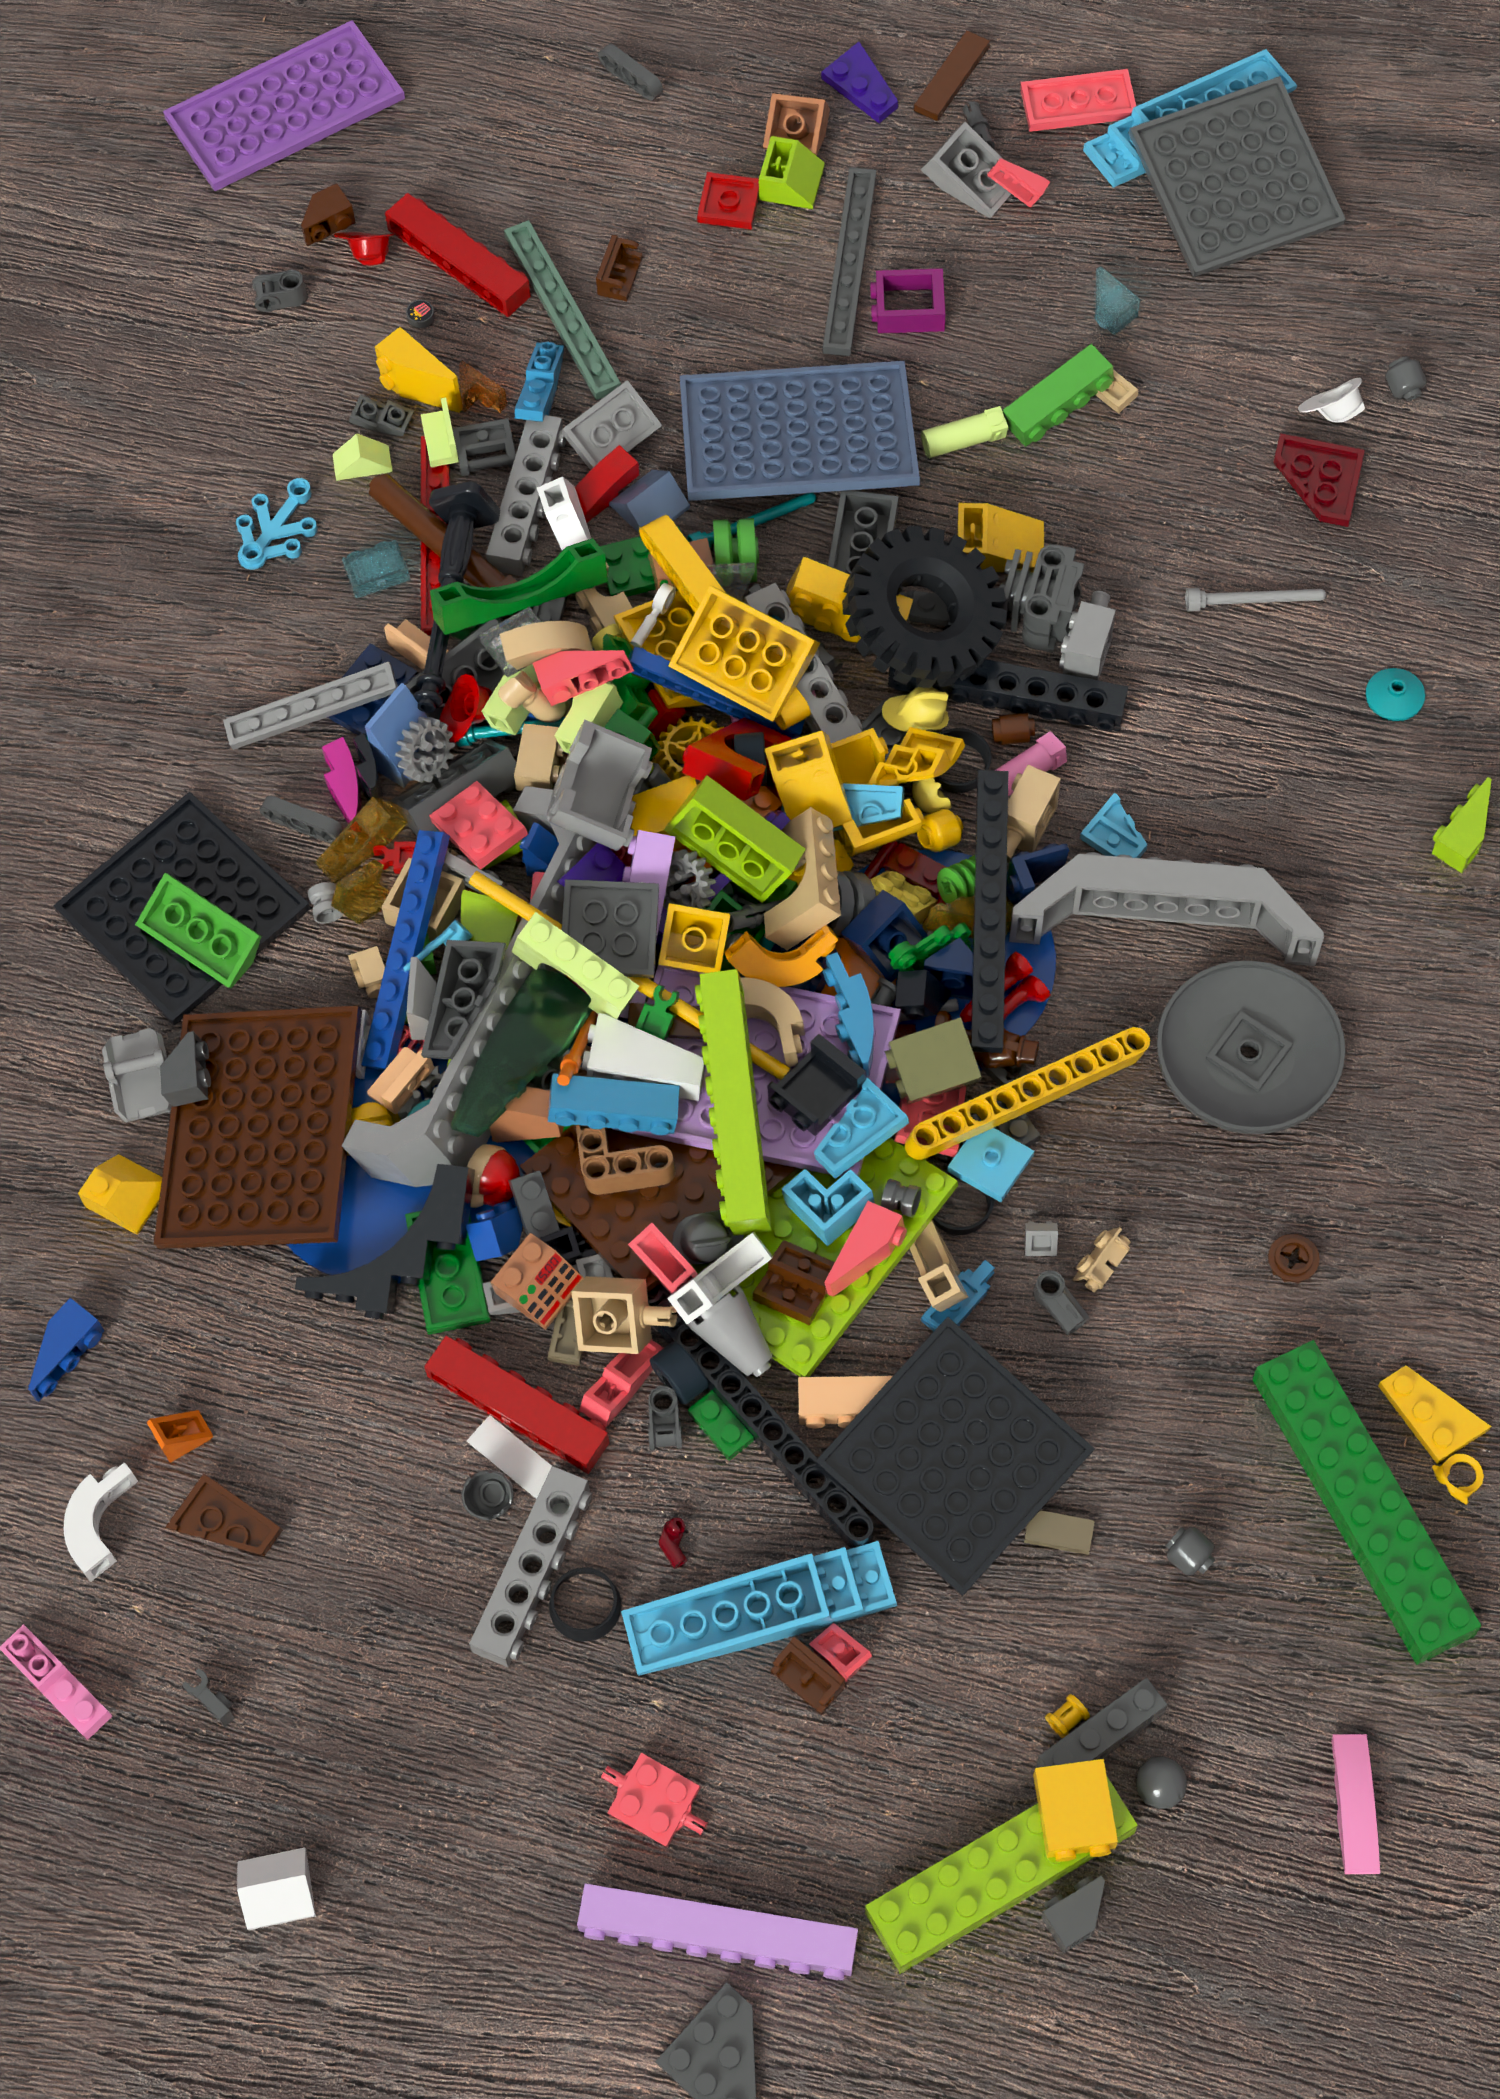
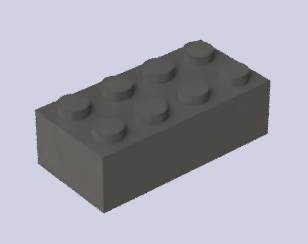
M853 490L841 491L828 566L851 574L852 569L869 545L877 538L882 540L887 532L896 529L899 496Z

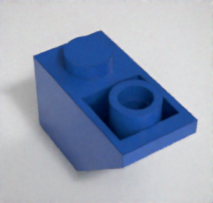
M533 822L528 835L520 842V849L523 851L522 862L525 863L527 876L533 877L534 872L546 871L559 845L557 838L553 834Z
M511 1201L495 1204L492 1206L493 1209L477 1213V1219L465 1225L476 1261L501 1257L519 1247L523 1224L517 1206L512 1205Z

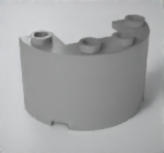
M584 720L569 749L570 754L566 759V763L562 766L548 806L547 820L549 823L617 851L622 846L628 847L633 838L634 830L630 829L636 802L632 801V797L640 779H646L651 771L653 762L649 761L652 748Z

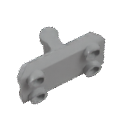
M147 1028L139 1030L137 1033L111 1037L103 1047L102 1053L104 1071L109 1083L115 1113L127 1123L171 1112L172 1105L161 1094L160 1066L167 1059L163 1036L157 1031Z

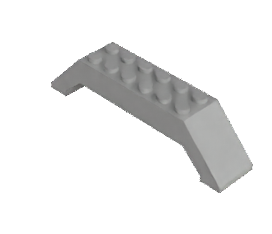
M1096 852L1076 855L1013 907L1009 942L1040 944L1041 936L1070 915H1088L1256 929L1285 957L1284 964L1315 966L1324 939V932L1264 868H1257L1249 864L1231 866L1220 862L1206 864L1194 863L1186 859L1168 861L1158 857L1142 859L1132 858L1129 855L1104 856Z

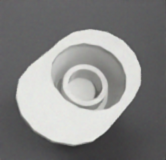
M1351 379L1337 388L1315 395L1300 404L1298 410L1304 413L1318 410L1331 422L1347 421L1365 409L1358 390L1362 379Z

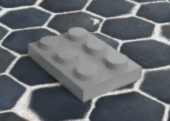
M627 380L565 426L560 432L591 470L617 446L620 445L629 452L660 429L662 424Z

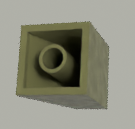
M961 1017L892 1040L888 1043L889 1050L884 1051L889 1068H896L899 1080L895 1081L900 1099L906 1097L908 1104L976 1084L982 1077Z

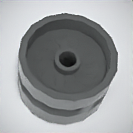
M837 871L841 916L827 925L834 931L836 936L844 938L841 932L876 897L871 880L864 873L857 871Z

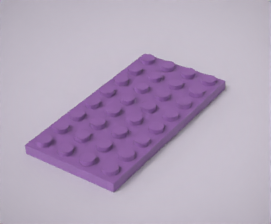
M353 20L172 106L164 110L163 114L214 191H217L404 100L405 95L403 89Z

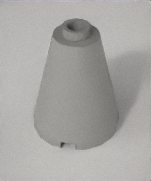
M738 1284L732 1289L735 1295L732 1296L730 1293L724 1295L712 1307L698 1316L700 1321L697 1324L693 1320L687 1325L746 1376L753 1373L755 1377H758L771 1367L768 1361L773 1356L747 1298Z

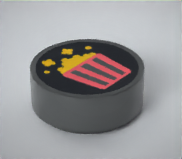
M415 300L407 306L406 315L411 326L425 328L433 323L435 314L430 302Z

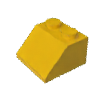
M669 903L658 965L703 973L720 971L730 914Z

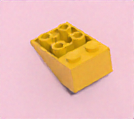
M958 503L957 536L967 541L963 552L967 555L974 548H977L986 557L980 565L982 570L993 566L996 572H1004L1007 559L1013 560L1015 549L1021 550L1020 569L1022 570L1027 551L1033 552L1031 572H1034L1038 554L1044 547V521L988 503Z
M823 730L765 748L773 780L785 813L790 820H793L810 807L828 816L832 820L833 828L853 820L830 738Z

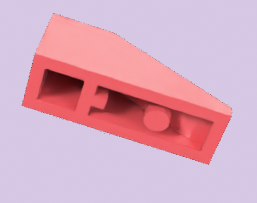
M867 1201L824 1282L828 1295L833 1297L889 1257L895 1246L899 1247L903 1243L907 1229H905L902 1215Z

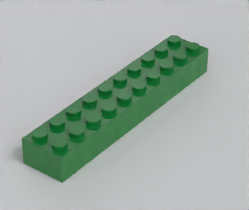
M1312 1340L1256 1367L1252 1379L1416 1665L1474 1637L1481 1628L1479 1620L1315 1341Z

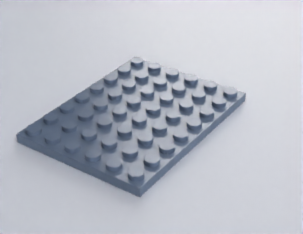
M905 361L680 375L688 501L920 486Z

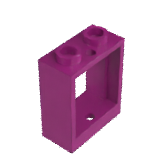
M943 268L876 270V282H870L871 299H876V305H871L872 322H877L878 333L945 331ZM931 289L932 309L885 310L884 291Z

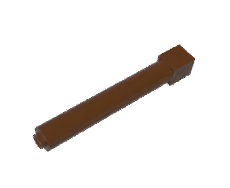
M387 473L375 476L369 485V495L441 558V549L447 525ZM472 548L464 579L470 585L485 588L500 587L518 582L510 574L505 577ZM533 607L517 611L511 615L502 616L501 618L517 626L532 614Z

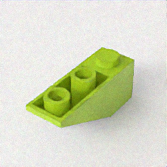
M1489 777L1486 778L1481 786L1479 784L1474 785L1467 795L1468 802L1464 806L1459 804L1449 818L1451 820L1447 827L1442 825L1432 839L1435 842L1432 854L1460 873H1463L1479 853L1484 840L1492 781Z

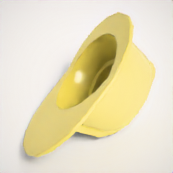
M916 687L908 695L891 697L885 701L882 707V716L890 726L903 732H907L909 727L921 730H941L947 726L949 721L948 712L946 711L948 694L946 692H939L933 687Z

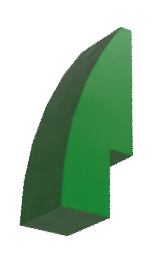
M607 633L603 637V651L624 650L627 657H629L632 648L626 639ZM631 672L621 678L609 681L617 687V692L623 701L620 710L631 718L638 721L649 706L655 708L644 690L652 681Z

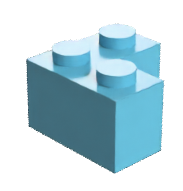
M806 1169L782 1188L785 1204L827 1246L857 1222L867 1201L875 1203L872 1190L851 1169L828 1189Z

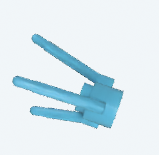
M454 920L442 934L427 944L422 952L415 957L422 961L441 944L446 946L447 940L469 941L473 936L460 922ZM410 962L403 967L404 971L410 970Z

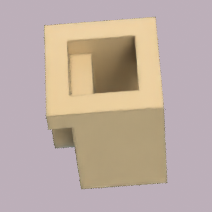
M375 946L348 955L359 989L365 987L368 998H378L385 970L378 947Z

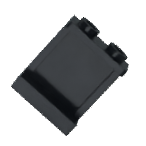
M820 1034L810 1042L811 1051L777 1084L771 1081L767 1085L769 1103L777 1111L782 1112L784 1110L790 1115L793 1123L800 1130H808L814 1136L862 1090V1085L866 1080V1071Z

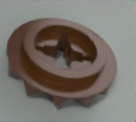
M1298 1234L1283 1235L1276 1239L1269 1249L1268 1264H1270L1273 1275L1282 1278L1284 1283L1290 1281L1299 1284L1306 1279L1310 1280L1319 1266V1252L1314 1243L1304 1236ZM1298 1249V1260L1302 1263H1296L1290 1269L1288 1268L1289 1260L1285 1256L1290 1257Z

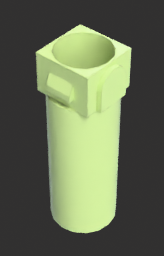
M1001 406L985 410L984 413L922 430V446L926 456L930 459L987 441L993 442L1006 438L1008 425Z

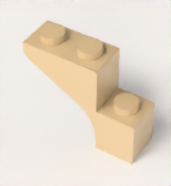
M931 1220L910 1247V1250L921 1275L918 1280L932 1307L941 1313L968 1298V1295L958 1278L960 1271L934 1220Z

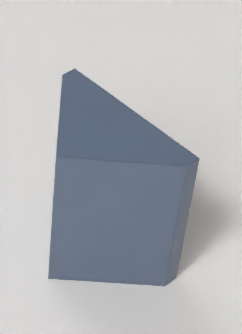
M651 470L609 502V505L638 533L640 527L663 515H668L674 521L690 509V504L671 472L663 470Z

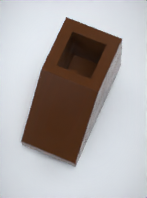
M337 183L313 194L301 224L304 241L307 246L320 242L326 237L340 230H345L350 225L356 223L352 204Z

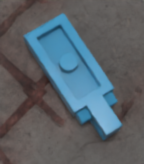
M984 1260L974 1272L969 1268L965 1272L962 1271L958 1278L968 1298L941 1313L931 1305L922 1315L921 1322L933 1332L947 1317L959 1326L987 1295L991 1287L987 1284V1281L993 1276L995 1267Z

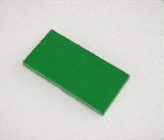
M422 1211L405 1214L408 1230ZM468 1233L466 1246L456 1245L455 1251L436 1248L437 1242H435L430 1280L420 1279V1284L418 1285L427 1334L431 1335L490 1323L479 1261L475 1260Z

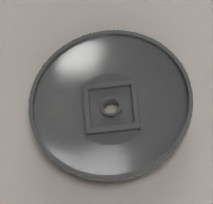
M1233 961L1199 972L1187 980L1173 994L1163 1011L1159 1023L1157 1056L1161 1073L1168 1087L1179 1102L1198 1118L1211 1125L1232 1132L1265 1134L1294 1127L1313 1116L1324 1106L1336 1089L1342 1074L1345 1060V1040L1340 1020L1334 1008L1322 992L1308 980L1291 970L1271 963ZM1244 1047H1252L1257 1051L1258 1055L1255 1058L1249 1059L1244 1057L1240 1050Z

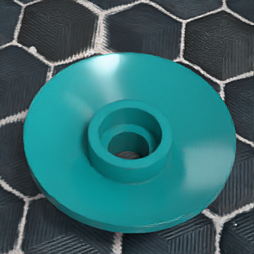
M1388 668L1377 672L1371 677L1366 687L1365 696L1369 707L1378 716L1391 721H1403L1412 718L1421 710L1425 701V689L1422 682L1411 672L1400 668ZM1393 688H1399L1401 691H1395Z

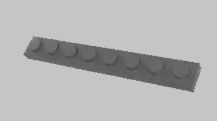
M849 167L823 342V354L851 356L877 170Z

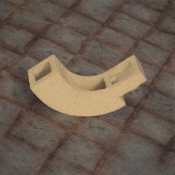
M570 621L538 622L499 634L506 662L517 670L532 665L534 662L559 651H593L587 628L584 625Z
M741 978L744 988L747 1019H761L771 1024L780 1036L786 1065L788 1067L796 1066L798 1064L797 1054L803 1053L800 1036L805 1035L802 1016L797 1005L785 991L770 982L756 978Z

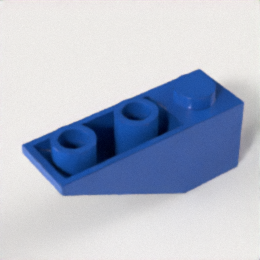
M69 1298L48 1321L28 1388L34 1399L38 1402L44 1396H49L56 1389L59 1379L78 1365L83 1353L88 1348L95 1347L104 1332L99 1320L72 1298Z

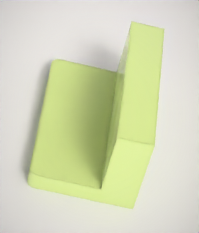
M446 397L440 398L443 411L421 414L431 468L459 462Z

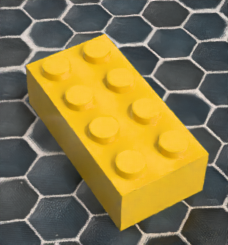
M803 556L786 588V594L790 600L789 607L794 615H798L802 622L814 626L819 631L830 632L841 636L845 641L858 643L861 639L860 635L850 637L845 625L851 615H843L842 601L847 595L843 591L850 574ZM899 594L896 596L897 606H899L900 614L907 621L913 599Z

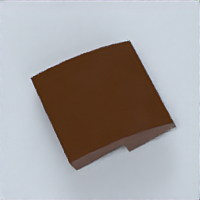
M783 1240L773 1254V1258L768 1262V1271L753 1292V1301L810 1325L828 1295L824 1282L835 1262Z

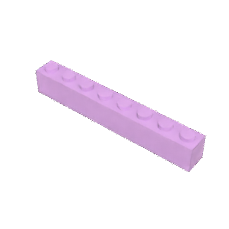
M584 1884L577 1922L579 1931L584 1932V1937L593 1940H604L605 1936L617 1937L618 1943L629 1946H638L639 1941L652 1943V1948L659 1951L672 1952L673 1947L687 1949L686 1954L695 1957H706L707 1953L721 1955V1960L731 1963H741V1958L755 1960L754 1965L762 1968L775 1969L776 1964L789 1966V1971L797 1974H809L810 1970L824 1972L823 1977L833 1980H844V1975L852 1976L858 1937V1928L591 1884Z

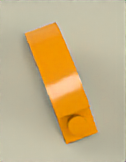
M825 925L797 949L790 952L777 953L762 947L746 931L724 953L727 960L745 977L764 980L777 987H788L806 982L822 972L824 969L818 958L829 955L834 950L838 938L834 931L828 925Z

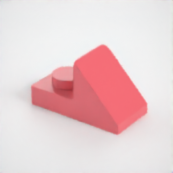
M834 1622L809 1643L817 1656L846 1679L845 1683L862 1669L872 1657L869 1650Z

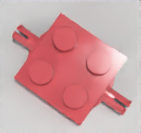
M643 1753L640 1754L635 1765L626 1775L614 1770L609 1765L606 1767L605 1771L616 1778L603 1772L601 1779L618 1787L617 1796L607 1812L609 1815L668 1848L675 1833L683 1826L690 1828L699 1835L703 1834L704 1830L693 1823L706 1829L708 1822L691 1814L693 1801L701 1789L699 1785Z

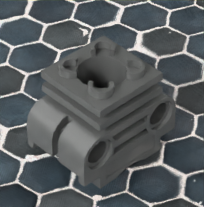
M1052 544L1043 547L1038 554L1034 572H1031L1033 552L1027 551L1022 570L1020 569L1021 550L1015 549L1013 560L1007 559L1004 573L1008 575L1005 577V584L1001 583L999 587L1004 588L1006 602L1001 609L1007 610L1006 624L1002 629L1005 630L1009 614L1012 612L1011 631L1017 632L1021 614L1024 615L1022 640L1029 648L1053 653L1056 641L1063 643L1065 635L1068 636L1070 618L1072 612L1077 609L1082 587L1079 581L1083 576L1085 565L1084 563L1074 561L1076 549Z

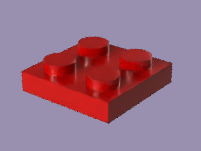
M707 172L697 214V222L752 230L759 198V178Z

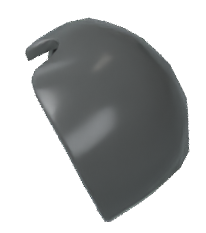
M492 1469L483 1470L470 1476L466 1480L461 1492L465 1509L471 1516L482 1520L496 1519L505 1514L510 1509L514 1499L512 1483L504 1473Z
M1166 1756L1150 1757L1137 1770V1792L1145 1804L1157 1809L1172 1808L1182 1801L1186 1794V1773L1183 1767L1174 1759Z

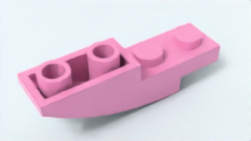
M24 1624L0 1646V1650L87 1740L112 1717L109 1711Z

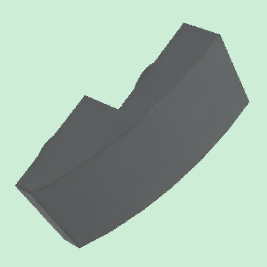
M360 394L350 415L349 423L379 433L403 436L414 411L390 400L384 405Z

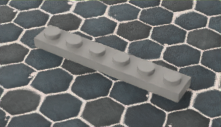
M386 662L223 719L230 747L235 750L391 695L398 685L390 662Z

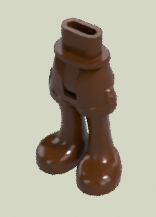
M940 1010L936 1016L935 1026L951 1021V1014ZM1004 1028L1002 1053H973L976 1061L983 1062L985 1068L996 1069L1015 1065L1021 1067L1022 1063L1035 1065L1039 1041L1026 1040L1025 1035L1020 1036ZM965 1029L971 1044V1030Z

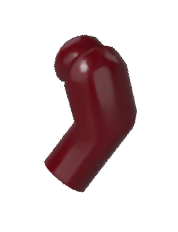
M674 1517L665 1523L659 1539V1546L674 1569L681 1567L687 1562L686 1556L679 1547L686 1527L685 1522L678 1517Z

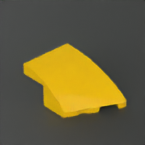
M909 727L901 745L894 744L886 762L878 763L868 785L890 786L938 777L949 770L957 761L965 747L964 741L961 738Z

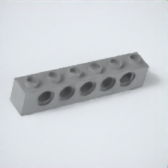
M545 415L543 422L526 420L500 506L499 521L494 526L486 552L487 561L502 573L522 576L525 565L529 566L531 563L532 541L536 542L538 539L539 525L537 524L539 517L543 518L545 515L537 487L553 481V470L557 471L559 468L560 454L558 453L560 447H565L567 440L560 432L563 429L562 418Z
M776 582L744 597V603L769 616H778L782 623L805 634V627L801 618L798 615H794L789 607L790 600L784 590L780 591ZM817 649L808 666L811 672L804 673L796 687L809 705L811 715L805 718V721L812 733L823 730L829 735L830 742L834 743L862 732L863 727L859 718L851 714L847 707L848 701L844 692L836 688L833 683V674L827 665L822 664L818 657L819 650ZM819 690L824 693L825 697L817 698L811 691ZM834 715L840 722L831 723L827 720L826 716Z
M554 1466L551 1467L469 1643L472 1653L509 1668L512 1659L517 1660L524 1646V1642L521 1639L526 1629L531 1630L537 1619L538 1611H535L540 1599H546L552 1585L549 1578L553 1570H559L563 1563L565 1552L562 1550L567 1539L572 1541L579 1526V1522L576 1521L580 1511H586L590 1504L592 1493L589 1492L588 1480ZM558 1503L569 1505L568 1510L563 1514H556L552 1511L553 1507ZM545 1532H552L556 1535L555 1539L547 1544L541 1543L538 1540ZM537 1561L542 1564L541 1569L536 1573L525 1571L526 1565L530 1562ZM524 1591L528 1593V1597L522 1603H514L511 1601L514 1593ZM504 1621H511L514 1623V1628L509 1633H500L497 1631L499 1624Z

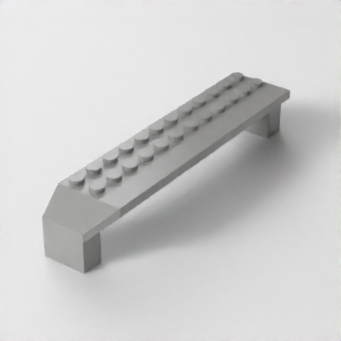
M525 786L513 812L528 831H530L533 822L538 823L553 834L559 842L529 904L562 924L564 886L557 881L597 842L549 823L547 811L553 790ZM524 918L521 919L506 949L498 980L455 1056L451 1059L429 1105L392 1126L355 1119L342 1147L371 1178L413 1187L433 1185L437 1164L467 1167L476 1149L487 1143L491 1132L484 1106L493 1081L511 1084V1075L526 1064L531 1052L514 1048L513 1041L521 1025L539 999L561 978L568 979L565 975L560 974L558 970L544 963L536 970L512 953L517 936L528 923Z

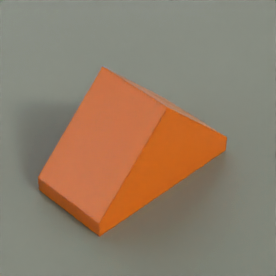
M199 1410L151 1418L147 1421L149 1428L170 1463L211 1440L213 1437Z

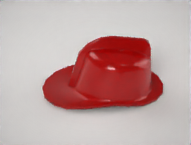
M340 232L334 234L335 237L347 239L354 259L367 266L384 263L385 256L389 252V237L394 235H377L361 232Z
M469 674L461 675L456 680L439 719L440 722L446 723L448 725L447 730L453 733V736L449 739L453 743L463 738L471 725L481 723L486 719L481 711L492 695V691L489 688L478 685L476 679Z

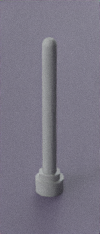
M1186 588L1185 604L1187 612L1200 611V608H1205L1206 605L1321 601L1325 599L1326 592L1323 589L1206 593L1205 590H1200L1199 588Z

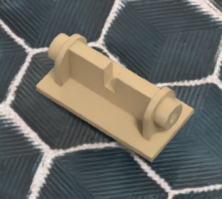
M1119 1227L1109 1231L1104 1230L1094 1241L1095 1249L1090 1255L1084 1256L1076 1267L1078 1272L1072 1279L1074 1282L1085 1279L1087 1281L1085 1286L1092 1292L1103 1288L1114 1272L1105 1263L1108 1261L1114 1267H1117L1130 1250V1240L1123 1235L1118 1237L1122 1228Z

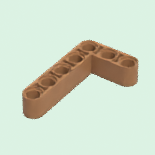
M586 1046L584 1052L590 1051L591 1047ZM580 1067L578 1073L574 1076L587 1077V1070H582V1067ZM576 1125L581 1171L585 1186L590 1193L601 1195L668 1184L674 1179L676 1168L672 1152L668 1147L655 1145L610 1152L607 1128L592 1129L588 1126ZM591 1145H600L596 1149H588V1147ZM657 1163H666L664 1167H654ZM629 1167L635 1168L632 1172L629 1173L622 1172L624 1169ZM597 1172L604 1173L597 1178L591 1177V1175Z

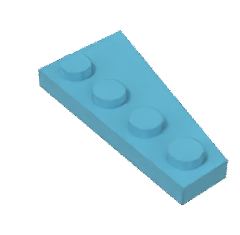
M843 783L851 815L857 827L902 818L903 786ZM782 805L781 811L786 815L784 807ZM842 826L833 828V832L843 830Z

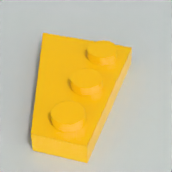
M1406 1365L1379 1382L1378 1387L1436 1464L1485 1434L1491 1428L1485 1421Z

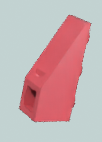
M624 650L559 651L533 663L541 689L551 707L634 671Z

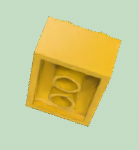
M401 327L397 328L375 346L376 364L380 371L379 379L387 390L392 389L400 397L442 408L440 398L446 397L450 411L459 413L463 410L457 375Z

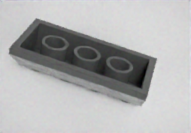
M496 619L483 623L446 652L441 677L445 681L446 687L442 692L438 693L442 697L443 703L434 712H424L427 717L440 719L453 686L461 675H472L478 682V685L487 687L492 693L494 692L510 666L506 662L499 635L505 631ZM424 669L404 684L413 696L417 691L421 690L418 688L416 681L420 675L424 674Z
M487 739L450 762L448 769L441 768L440 778L433 776L432 782L424 780L422 783L418 782L391 799L390 802L415 836H418L419 830L441 832L432 823L429 815L474 782L478 781L493 797L501 792L507 793L516 788L514 779L516 761L509 748Z

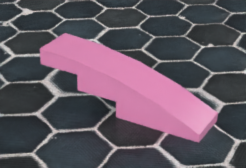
M1333 1734L1331 1743L1338 1804L1337 1822L1344 1873L1380 1874L1375 1798L1367 1734Z

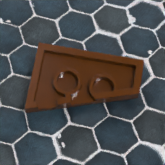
M206 1474L201 1476L165 1527L168 1530L264 1557L284 1530Z

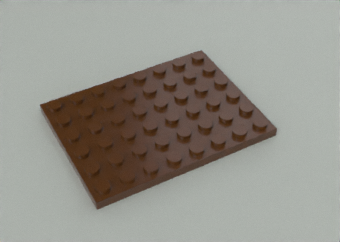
M359 1006L183 1015L180 1041L188 1032L194 1031L202 1041L207 1043L209 1059H206V1069L211 1077V1086L208 1087L207 1100L175 1107L171 1106L154 1245L158 1249L338 1242L347 1151L342 1147V1144L350 1130L362 1018V1010Z
M572 1125L561 1134V1137H556L521 1164V1172L526 1175L540 1170L550 1202L555 1209L573 1226L619 1278L646 1279L647 1293H649L661 1282L628 1244L648 1225L653 1223L673 1245V1232L678 1223L685 1217L720 1210L719 1202L725 1201V1197L721 1196V1191L718 1189L716 1170H721V1165H718L713 1150L607 1128L610 1152L655 1145L668 1147L674 1158L676 1175L670 1183L665 1185L596 1195L590 1193L585 1186L580 1165L576 1125ZM594 1144L589 1146L588 1149H596L600 1145ZM764 1161L768 1197L803 1169ZM660 1162L657 1163L654 1167L661 1168L664 1167L666 1163ZM629 1167L624 1169L622 1172L629 1173L632 1172L635 1168ZM597 1172L591 1175V1177L597 1178L604 1173Z

